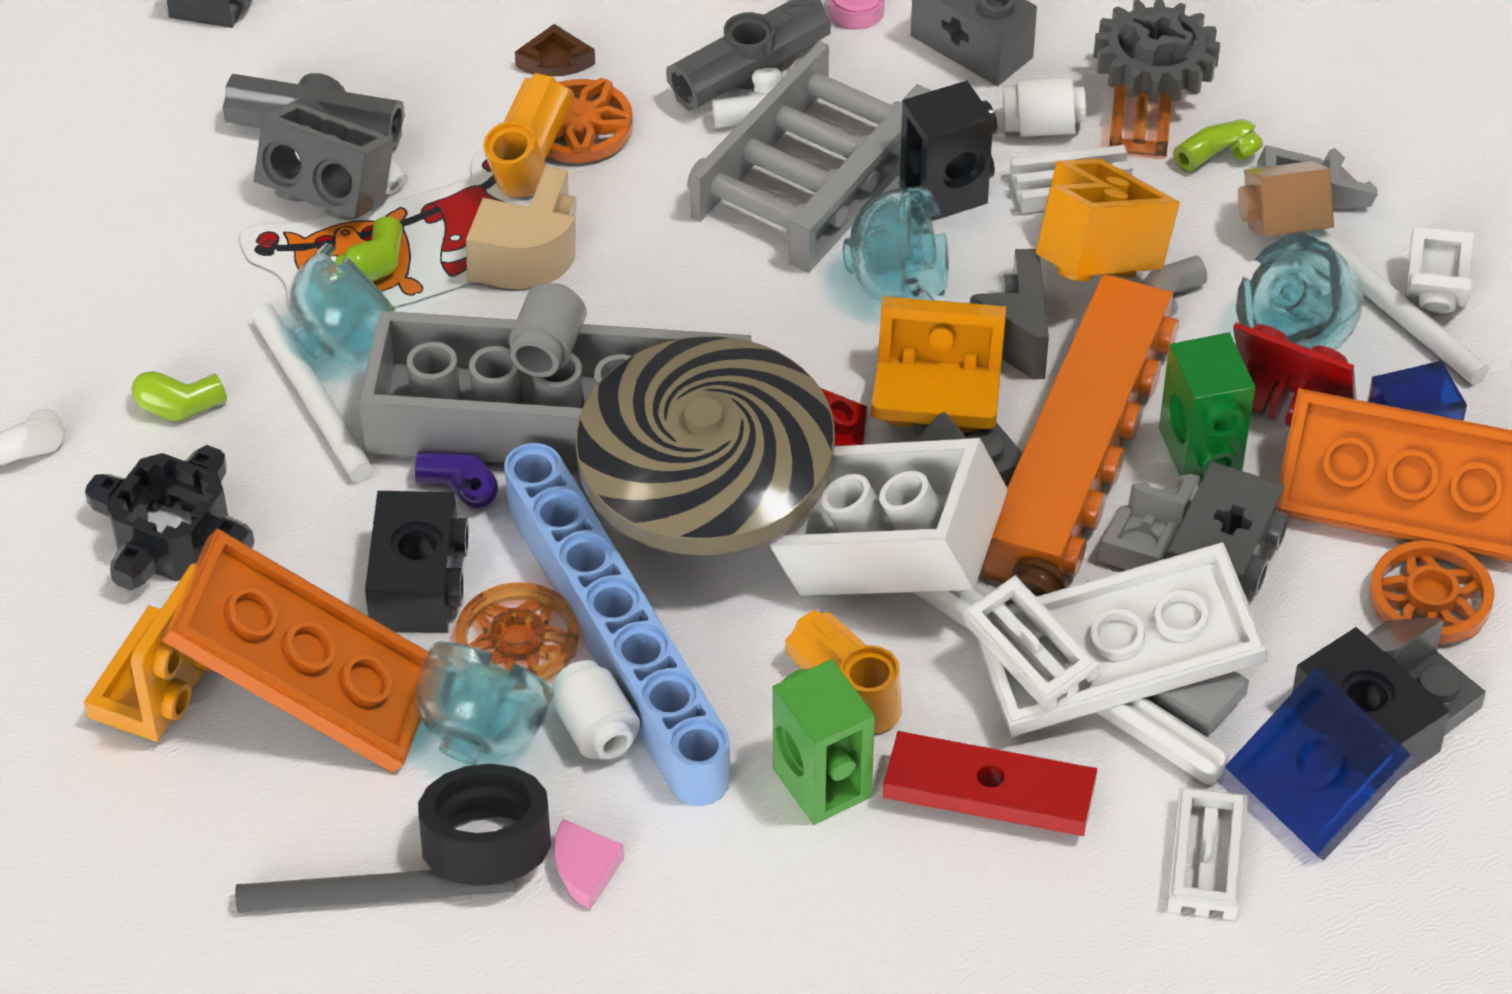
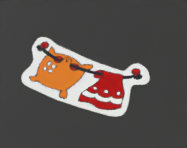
M483 148L479 149L472 156L470 161L471 176L469 179L410 197L386 202L354 220H342L330 215H324L291 223L254 225L240 232L239 242L246 258L251 263L275 273L283 281L287 289L290 312L298 320L306 323L322 324L410 304L474 283L467 281L466 238L482 199L487 198L527 207L530 205L523 198L510 197L498 188ZM392 217L400 221L403 226L399 260L395 271L391 275L367 283L359 281L354 285H346L338 279L334 270L336 258L346 253L349 247L370 241L373 224L377 219Z

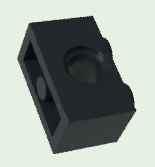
M967 80L902 101L899 186L924 224L988 204L989 179L995 173L991 148L992 135H995L998 129L997 119L991 104L987 100L981 101Z
M377 491L365 596L368 617L394 632L448 633L451 607H462L464 574L463 568H455L456 557H467L469 523L468 518H457L455 492Z
M1357 627L1297 664L1290 706L1294 709L1298 719L1308 729L1318 731L1340 752L1344 762L1350 769L1356 773L1364 774L1381 791L1441 751L1450 711Z

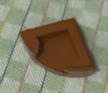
M556 24L551 25L514 52L515 66L531 74L565 76L581 72L595 64V49Z

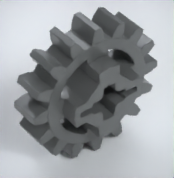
M1133 0L1132 11L1128 12L1117 6L1113 8L1112 19L1102 18L1100 20L1099 33H1095L1093 58L1097 59L1096 71L1098 74H1109L1108 86L1111 88L1122 84L1128 86L1127 97L1133 98L1139 92L1147 93L1150 102L1156 103L1159 94L1167 93L1172 100L1180 101L1182 89L1198 94L1201 90L1202 81L1212 82L1214 78L1215 67L1218 66L1220 42L1216 41V27H1203L1205 15L1202 13L1191 16L1185 15L1186 4L1183 3L1170 8L1165 7L1163 0H1156L1154 7L1146 8L1140 0Z

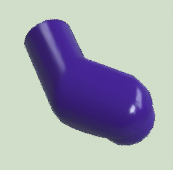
M417 453L415 463L416 483L448 485L463 503L474 508L485 507L495 499L498 492L497 479L476 455Z

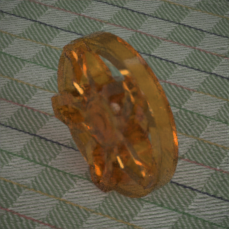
M526 582L497 585L475 596L460 613L455 630L457 651L464 668L487 683L501 687L516 688L517 692L533 690L534 685L555 677L576 656L579 644L577 616L568 601L550 588ZM509 600H527L515 608H508L498 604ZM543 607L540 616H538L535 612ZM553 610L562 617L568 632L549 625ZM485 615L494 618L492 623L489 622ZM475 620L483 634L479 635L468 645L467 634ZM544 642H554L559 645H546ZM494 648L493 652L480 655L485 650ZM539 657L543 658L547 662L539 665ZM504 660L505 669L496 668ZM526 660L528 668L517 670L515 666L516 661Z

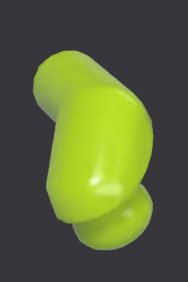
M1239 119L1202 128L1175 147L1173 156L1177 165L1182 170L1191 172L1228 146L1231 147L1237 159L1245 160L1263 147V140L1254 131V128L1257 127L1248 120Z
M392 217L377 219L373 224L370 241L353 245L347 249L346 253L336 258L334 270L338 279L346 285H354L359 281L367 283L391 275L395 271L399 260L403 226L400 221Z
M150 371L136 376L131 387L133 399L138 406L172 422L181 421L227 402L224 386L215 373L190 384H185L163 373Z

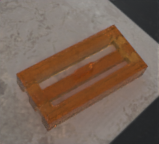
M1122 84L1115 87L1109 146L1125 145L1129 154L1167 157L1172 99L1167 93L1160 94L1156 141L1145 140L1148 93L1139 92L1136 100L1133 139L1122 138L1126 85Z

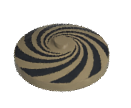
M696 336L671 340L649 347L624 360L613 368L590 393L579 416L576 429L575 444L578 470L582 486L595 509L607 522L631 539L659 550L677 554L717 555L732 553L763 544L781 535L803 519L818 502L829 483L834 466L835 427L833 415L823 391L815 380L800 365L774 349L752 341L722 336Z

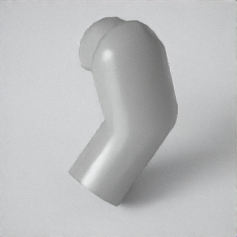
M1196 255L1164 265L1161 270L1151 271L1143 284L1172 291L1173 294L1205 284L1207 282V271L1202 259ZM1174 297L1172 298L1170 317L1178 311V304Z

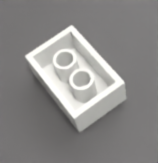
M980 438L835 446L833 471L822 496L803 519L789 530L773 538L769 546L800 596L974 590L1008 489Z

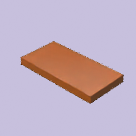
M1298 389L1279 483L1285 485L1281 505L1282 512L1290 514L1292 519L1405 542L1422 540L1444 542L1459 547L1474 556L1512 563V430Z
M218 528L207 538L161 640L392 773H395L405 763L444 660Z

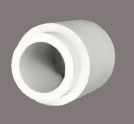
M1072 76L1017 79V85L1003 86L1005 133L1020 132V137L1075 134V122L1086 121L1084 87H1073Z
M580 660L562 669L552 683V691L554 693L553 706L581 754L589 759H612L625 753L631 747L633 740L639 732L640 720L612 673L608 669L600 667L593 660Z

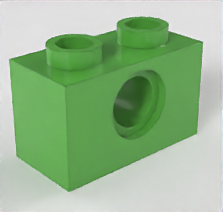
M833 659L810 669L797 670L788 675L782 682L773 685V770L812 824L815 825L872 798L875 715Z

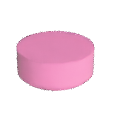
M829 0V16L841 27L854 30L866 29L876 25L883 18L885 0Z

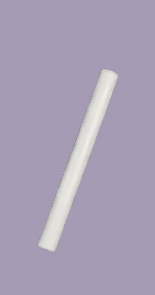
M1324 229L1311 230L1306 234L1304 245L1470 384L1476 385L1485 378L1489 371L1487 364Z
M267 303L257 306L251 314L252 320L353 482L365 481L373 473L372 464L274 307Z

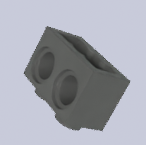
M291 102L262 116L253 182L275 189V194L283 199L307 201L325 208V212L334 218L354 220L384 204L395 138ZM345 169H346V170L348 171V173L350 174L351 180H350L349 177L347 176Z

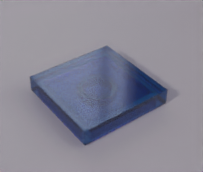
M1316 667L1225 765V768L1313 853L1325 860L1418 759Z

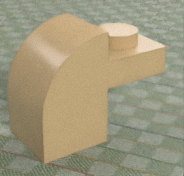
M545 166L529 207L487 198L482 199L466 238L467 281L505 289H531L538 284L555 281L571 267L575 260L576 197L568 195V170Z

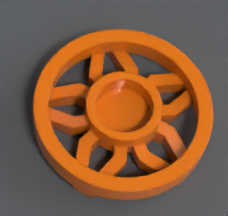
M604 78L597 80L572 79L558 82L562 86L569 88L573 96L571 107L556 138L561 137L565 140L568 146L553 142L547 157L567 163L593 162L616 153L627 143L633 130L632 107L626 96L613 87V82ZM574 95H580L579 99H576ZM594 96H595V97H599V98H597L596 100H594L593 102H592V101H589V100H590L591 98H593ZM609 102L612 103L615 107L608 106ZM615 133L609 139L594 145L599 135Z
M1413 541L1394 547L1379 559L1371 578L1370 600L1376 614L1383 622L1396 619H1412L1417 614L1426 618H1441L1444 623L1439 644H1448L1466 638L1471 639L1481 631L1491 613L1494 600V586L1486 568L1465 550L1439 541ZM1433 558L1450 562L1461 569L1447 570L1440 567ZM1416 560H1417V561L1419 562V564L1421 565V566L1418 567V568H1416ZM1406 561V576L1396 575L1384 578L1391 568ZM1468 583L1464 587H1459V584ZM1480 590L1482 604L1478 611L1475 612L1468 599ZM1393 591H1400V592H1403V594H1396V593H1392V592H1393ZM1403 608L1402 615H1400L1394 609ZM1453 611L1459 614L1463 620L1451 615L1450 612Z

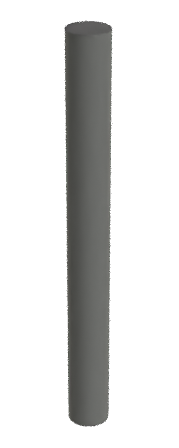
M433 870L236 884L235 897L237 912L514 892L516 891L515 879L503 884L485 886L455 883L434 873Z

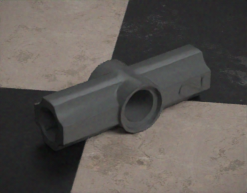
M789 0L764 15L754 12L739 13L726 21L723 27V37L668 66L666 69L667 82L671 86L676 100L688 111L694 107H700L734 87L754 89L752 75L756 70L775 68L777 63L830 35L831 20L827 16L821 0Z
M232 73L225 87V99L222 107L225 122L261 128L262 116L291 102H295L395 138L394 150H396L402 137V126L405 117L403 101L346 92L345 88L337 80L325 74L310 73L303 76L298 84Z

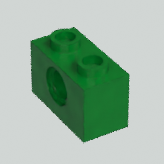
M1230 332L1169 344L1159 431L1179 476L1194 474L1200 476V480H1202L1212 461L1243 471L1255 385Z

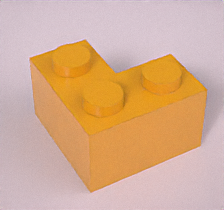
M1101 158L1056 161L1035 254L1056 265L1059 275L1081 282L1091 281L1093 275L1111 274L1123 278H1132L1136 276L1137 271L1161 270L1164 267L1180 201Z

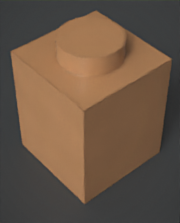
M1314 161L1244 170L1245 186H1241L1238 189V208L1242 221L1248 222L1249 229L1265 237L1334 228L1330 168Z

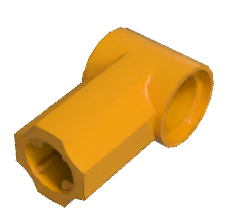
M534 73L533 77L525 78L504 122L493 127L485 136L483 148L496 184L504 194L510 197L522 198L535 193L546 166L544 161L573 102L570 89L562 86L551 76Z
M814 609L797 620L794 630L785 639L786 654L802 669H810L833 659L875 715L874 734L891 729L899 721L902 714L900 670L898 660L894 654L883 647L867 646L829 611L819 613Z

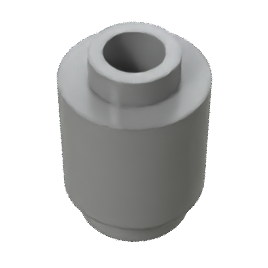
M543 283L529 290L509 336L511 360L522 372L535 377H549L567 364L587 315L584 302L572 289L562 284Z

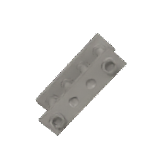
M819 41L803 58H797L791 64L786 76L706 159L701 158L694 164L687 181V187L690 190L691 218L701 222L722 199L785 228L786 235L789 237V264L810 273L900 174L902 101L932 90L916 84L901 102L896 101L888 104L830 78L829 45ZM820 98L878 124V126L869 136L863 135L861 138H858L805 114V111ZM788 131L848 159L837 170L832 169L826 172L772 146ZM754 165H757L815 192V194L805 205L799 204L797 207H794L740 180Z

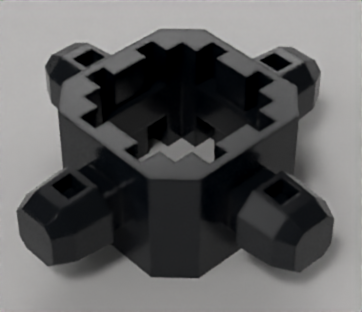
M205 445L193 451L185 461L164 453L141 458L126 478L112 474H97L93 476L85 489L86 501L93 510L110 517L117 552L111 560L110 573L112 581L117 586L134 590L144 585L154 573L174 581L181 580L189 566L193 563L196 564L207 538L217 528L253 548L255 542L253 531L247 524L228 516L224 489L221 483L226 474L227 463L225 454L220 449ZM179 501L181 502L182 510L191 513L192 525L182 521L177 528L167 525L163 532L160 533L157 532L156 524L148 521L147 509L158 512L162 505L172 508Z

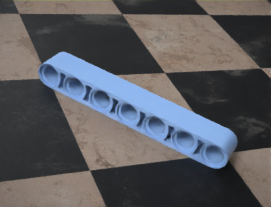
M528 443L518 446L508 454L504 464L507 505L512 520L594 660L600 667H604L612 673L640 720L638 735L671 791L679 800L689 805L703 806L713 804L721 799L729 789L730 746L726 728L560 455L552 447L545 444Z

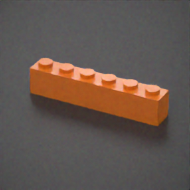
M1102 274L1007 487L1008 492L984 559L983 577L1005 583L1011 578V571L1016 563L1025 558H1037L1049 562L1057 567L1065 577L1067 574L1077 576L1087 545V540L1082 538L1086 528L1096 530L1100 523L1106 501V493H1102V489L1105 483L1116 484L1125 455V449L1121 448V444L1124 438L1132 441L1135 439L1143 414V404H1139L1142 395L1153 396L1161 371V361H1157L1159 354L1164 353L1168 355L1169 344L1175 343L1179 319L1170 317L1173 298L1172 291Z

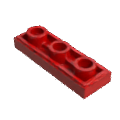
M897 731L883 783V798L1084 836L1098 768Z

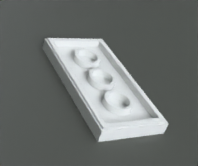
M1223 542L1037 596L1038 600L1099 663L1100 676L1090 683L1086 679L1078 683L1079 690L1069 698L1065 694L1057 698L1058 705L1048 713L976 637L1011 737L1267 662L1266 645ZM1015 603L1006 606L1065 670L1072 666L1068 659ZM990 613L986 615L992 624L1046 682H1050L1051 679L992 615Z

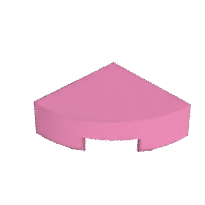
M563 819L560 823L554 842L557 871L566 885L569 895L581 905L591 909L624 859L623 844Z

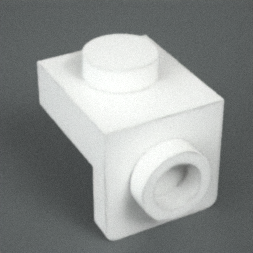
M1414 226L1411 233L1405 297L1412 303H1419L1420 309L1432 313H1450L1455 311L1456 307L1465 308L1472 292L1473 280L1470 278L1475 232Z

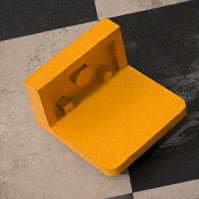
M883 296L871 416L878 420H885L893 426L912 427L919 423L930 424L936 416L945 412L957 427L965 433L995 427L997 422L1006 306Z
M195 563L189 566L161 609L148 605L84 700L87 718L158 743L172 720L178 721L183 717L189 706L193 688L204 671L210 672L211 669L161 640L194 570Z

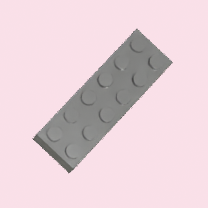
M379 311L359 400L365 452L402 456H417L418 452L476 455L481 461L505 463L508 454L518 446L528 443H540L552 447L560 455L566 467L578 468L575 443L579 416L590 393L613 368L640 351L671 340L696 336H722L751 341V335L583 324L567 364L558 369L552 376L535 377L522 372L511 360L509 336L516 322L515 319Z

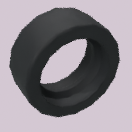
M492 763L469 765L443 774L428 785L418 801L423 859L434 873L452 882L485 886L512 881L527 875L540 865L551 847L547 791L535 776L517 767ZM484 816H499L517 821L511 826L492 832L473 833L453 828L460 822Z

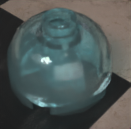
M922 185L895 189L873 198L862 206L853 222L850 238L844 240L843 260L847 271L850 274L855 273L862 289L872 299L882 303L883 296L935 300L932 296L933 293L936 296H944L947 289L949 260L946 233L934 234L930 216L941 215L938 203L930 190Z
M1298 234L1279 239L1264 248L1255 258L1261 265L1255 270L1251 280L1243 277L1238 288L1236 313L1239 324L1253 328L1256 324L1271 326L1284 333L1289 338V342L1311 350L1315 345L1337 350L1352 335L1362 313V288L1356 269L1333 246L1318 240L1314 236Z
M325 243L303 264L293 279L289 290V307L299 326L291 333L304 350L314 359H318L325 353L341 364H366L370 356L379 311H394L395 308L377 286L348 257L339 265L331 259L336 247Z
M439 641L434 643L428 656L425 657L416 686L418 714L424 726L432 734L442 739L439 751L459 762L476 765L480 755L500 758L522 750L535 738L544 723L554 696V690L543 679L513 663L510 672L490 663L492 653L459 643Z

